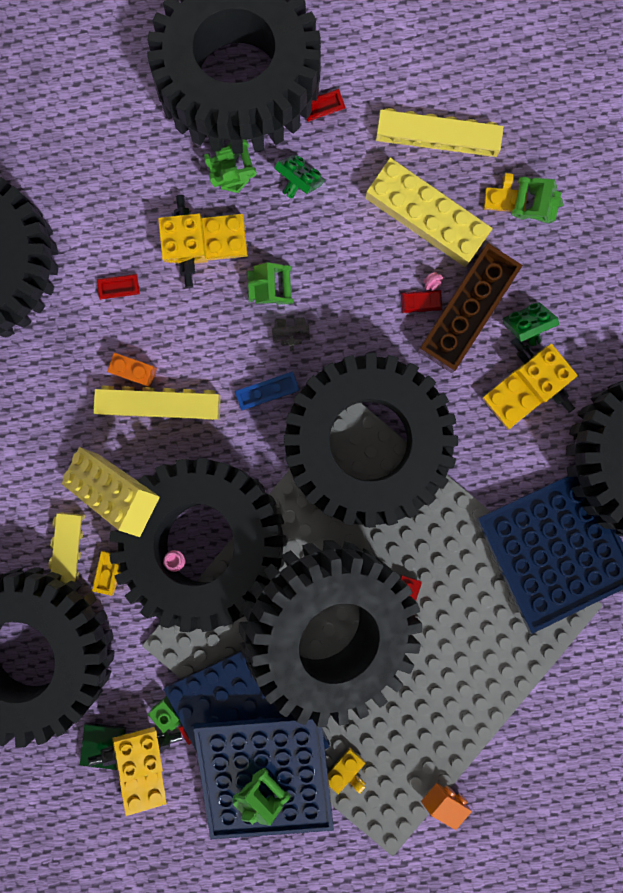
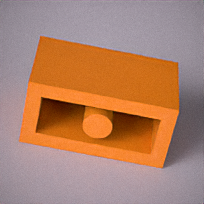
M114 353L107 372L151 387L157 368Z
M438 783L433 786L421 801L432 817L454 830H457L472 812L467 806V799L460 793L456 795L449 786L443 787Z

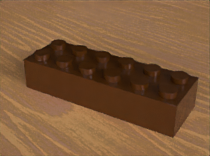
M487 243L417 352L450 373L456 371L523 265Z

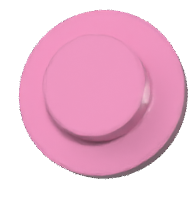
M437 272L428 275L423 281L425 289L437 290L442 285L443 276Z
M169 551L164 557V566L171 572H177L185 565V557L180 551Z

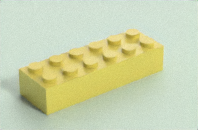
M392 158L387 161L366 192L365 199L464 267L469 264L493 229Z
M81 447L73 455L72 463L68 471L64 473L61 483L117 530L138 537L141 536L160 498L101 455Z

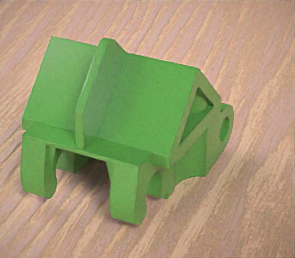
M243 140V153L233 154L231 143H229L221 151H216V155L212 156L213 158H210L209 154L204 155L205 163L210 169V182L214 187L221 186L223 190L238 193L249 182V178L256 176L257 172L250 159L247 140ZM241 155L244 168L237 169L235 161Z
M520 177L518 180L520 186L515 209L512 210L511 215L521 220L530 218L544 223L556 221L558 208L564 206L561 198L562 193L557 191L555 179ZM527 188H529V194L535 196L532 208L523 211Z
M267 262L254 266V270L247 271L248 302H254L255 300L256 304H293L294 299L291 298L290 278L292 266ZM282 272L283 297H276L275 273Z
M262 768L253 774L252 781L246 784L243 790L238 794L236 793L232 799L233 805L242 813L241 820L250 822L252 825L258 822L259 824L270 826L291 796L287 791L284 792L268 775L269 771L266 768ZM261 781L277 796L276 798L271 795L265 798L260 793L259 785Z

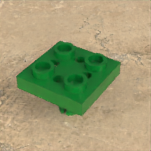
M298 155L284 158L278 161L274 167L275 170L289 180L282 190L284 195L288 192L287 197L294 198L298 189L308 194L321 187L325 181L317 169L310 168L305 164V160Z
M540 302L530 304L527 308L512 312L502 318L504 326L521 342L528 339L530 346H536V340L538 344L542 342L540 333L559 325L558 317Z

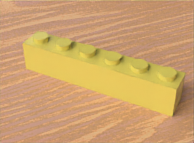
M387 108L380 110L376 141L497 157L501 150L504 126H500L495 122L485 124L478 123L477 120L473 119L463 121L458 120L456 117L440 118L434 114L418 115L413 111L403 113Z
M101 386V389H95L94 414L220 420L221 395L216 394L215 390H204L203 394L195 393L193 389H183V393H176L175 389L163 388V392H155V388L142 387V391H134V387L122 386V390H114V386Z
M60 512L53 519L55 534L51 539L53 555L49 560V569H51V572L62 575L60 581L65 584L70 581L75 582L79 578L77 564L81 558L79 544L80 539L83 538L81 524L85 519L84 514Z

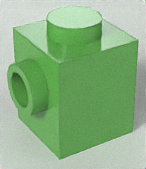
M167 696L147 714L163 733L168 729L174 730L181 723Z

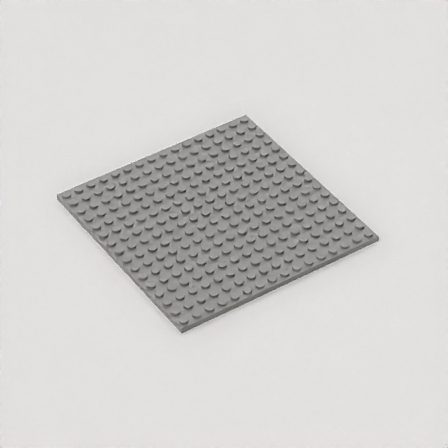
M361 403L354 404L342 411L335 419L330 432V449L335 462L346 474L362 480H374L391 473L402 461L407 447L405 439ZM289 469L269 493L277 503L274 505L277 513L282 514L284 524L281 527L283 535H286L287 545L283 547V554L291 550L301 559L304 557L302 548L304 544L313 543L323 551L324 540H333L341 547H343L345 541L353 543L360 550H363V548L369 550L396 572L400 578L402 574L422 581L416 600L420 612L414 614L422 622V633L412 634L420 642L421 647L419 654L405 653L415 665L411 674L399 670L395 674L403 683L402 688L395 692L386 686L381 692L388 702L381 708L372 699L365 702L369 715L365 718L359 719L355 712L349 709V724L339 726L330 715L327 727H323L330 742V747L325 749L328 771L349 747L365 760V765L356 775L365 782L364 786L366 788L361 793H358L348 783L339 794L330 788L331 805L391 856H394L429 814L421 803L422 799L436 783L443 787L447 785L451 788L603 605L598 601L546 628L530 634L476 518L491 511L448 475L446 478L449 481L444 489L439 488L434 495L436 499L429 506L424 505L417 510V515L412 518L405 517L400 519L394 525L381 524L369 528L358 524L348 525L343 523L342 520L325 515L322 510L312 505L306 499L303 492L295 484ZM234 537L197 579L198 582H212L224 573L233 556ZM285 562L284 566L279 569L280 572L287 567ZM338 604L318 613L303 631L299 645V655L308 659H324L343 650L353 639L357 631L360 615L358 606L354 604ZM244 616L228 626H220L208 632H202L201 629H196L190 633L180 632L179 626L175 625L165 628L159 625L142 647L179 678H183L240 651V643L244 641L239 633V622H246L247 619Z

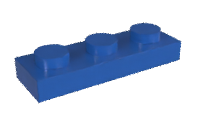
M292 371L235 391L241 411L299 392L300 390Z

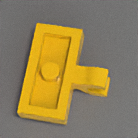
M505 173V176L502 178V189L488 187L485 189L483 210L512 212L515 209L518 190L511 189L514 174ZM526 193V198H525V202H524L523 211H526L527 193Z
M103 550L100 554L92 591L113 596L117 584L115 575L122 571H120V563L111 564L110 554L112 552Z
M351 747L347 749L328 771L329 787L337 794L348 783L358 793H361L366 788L364 786L365 782L356 775L365 765V760Z

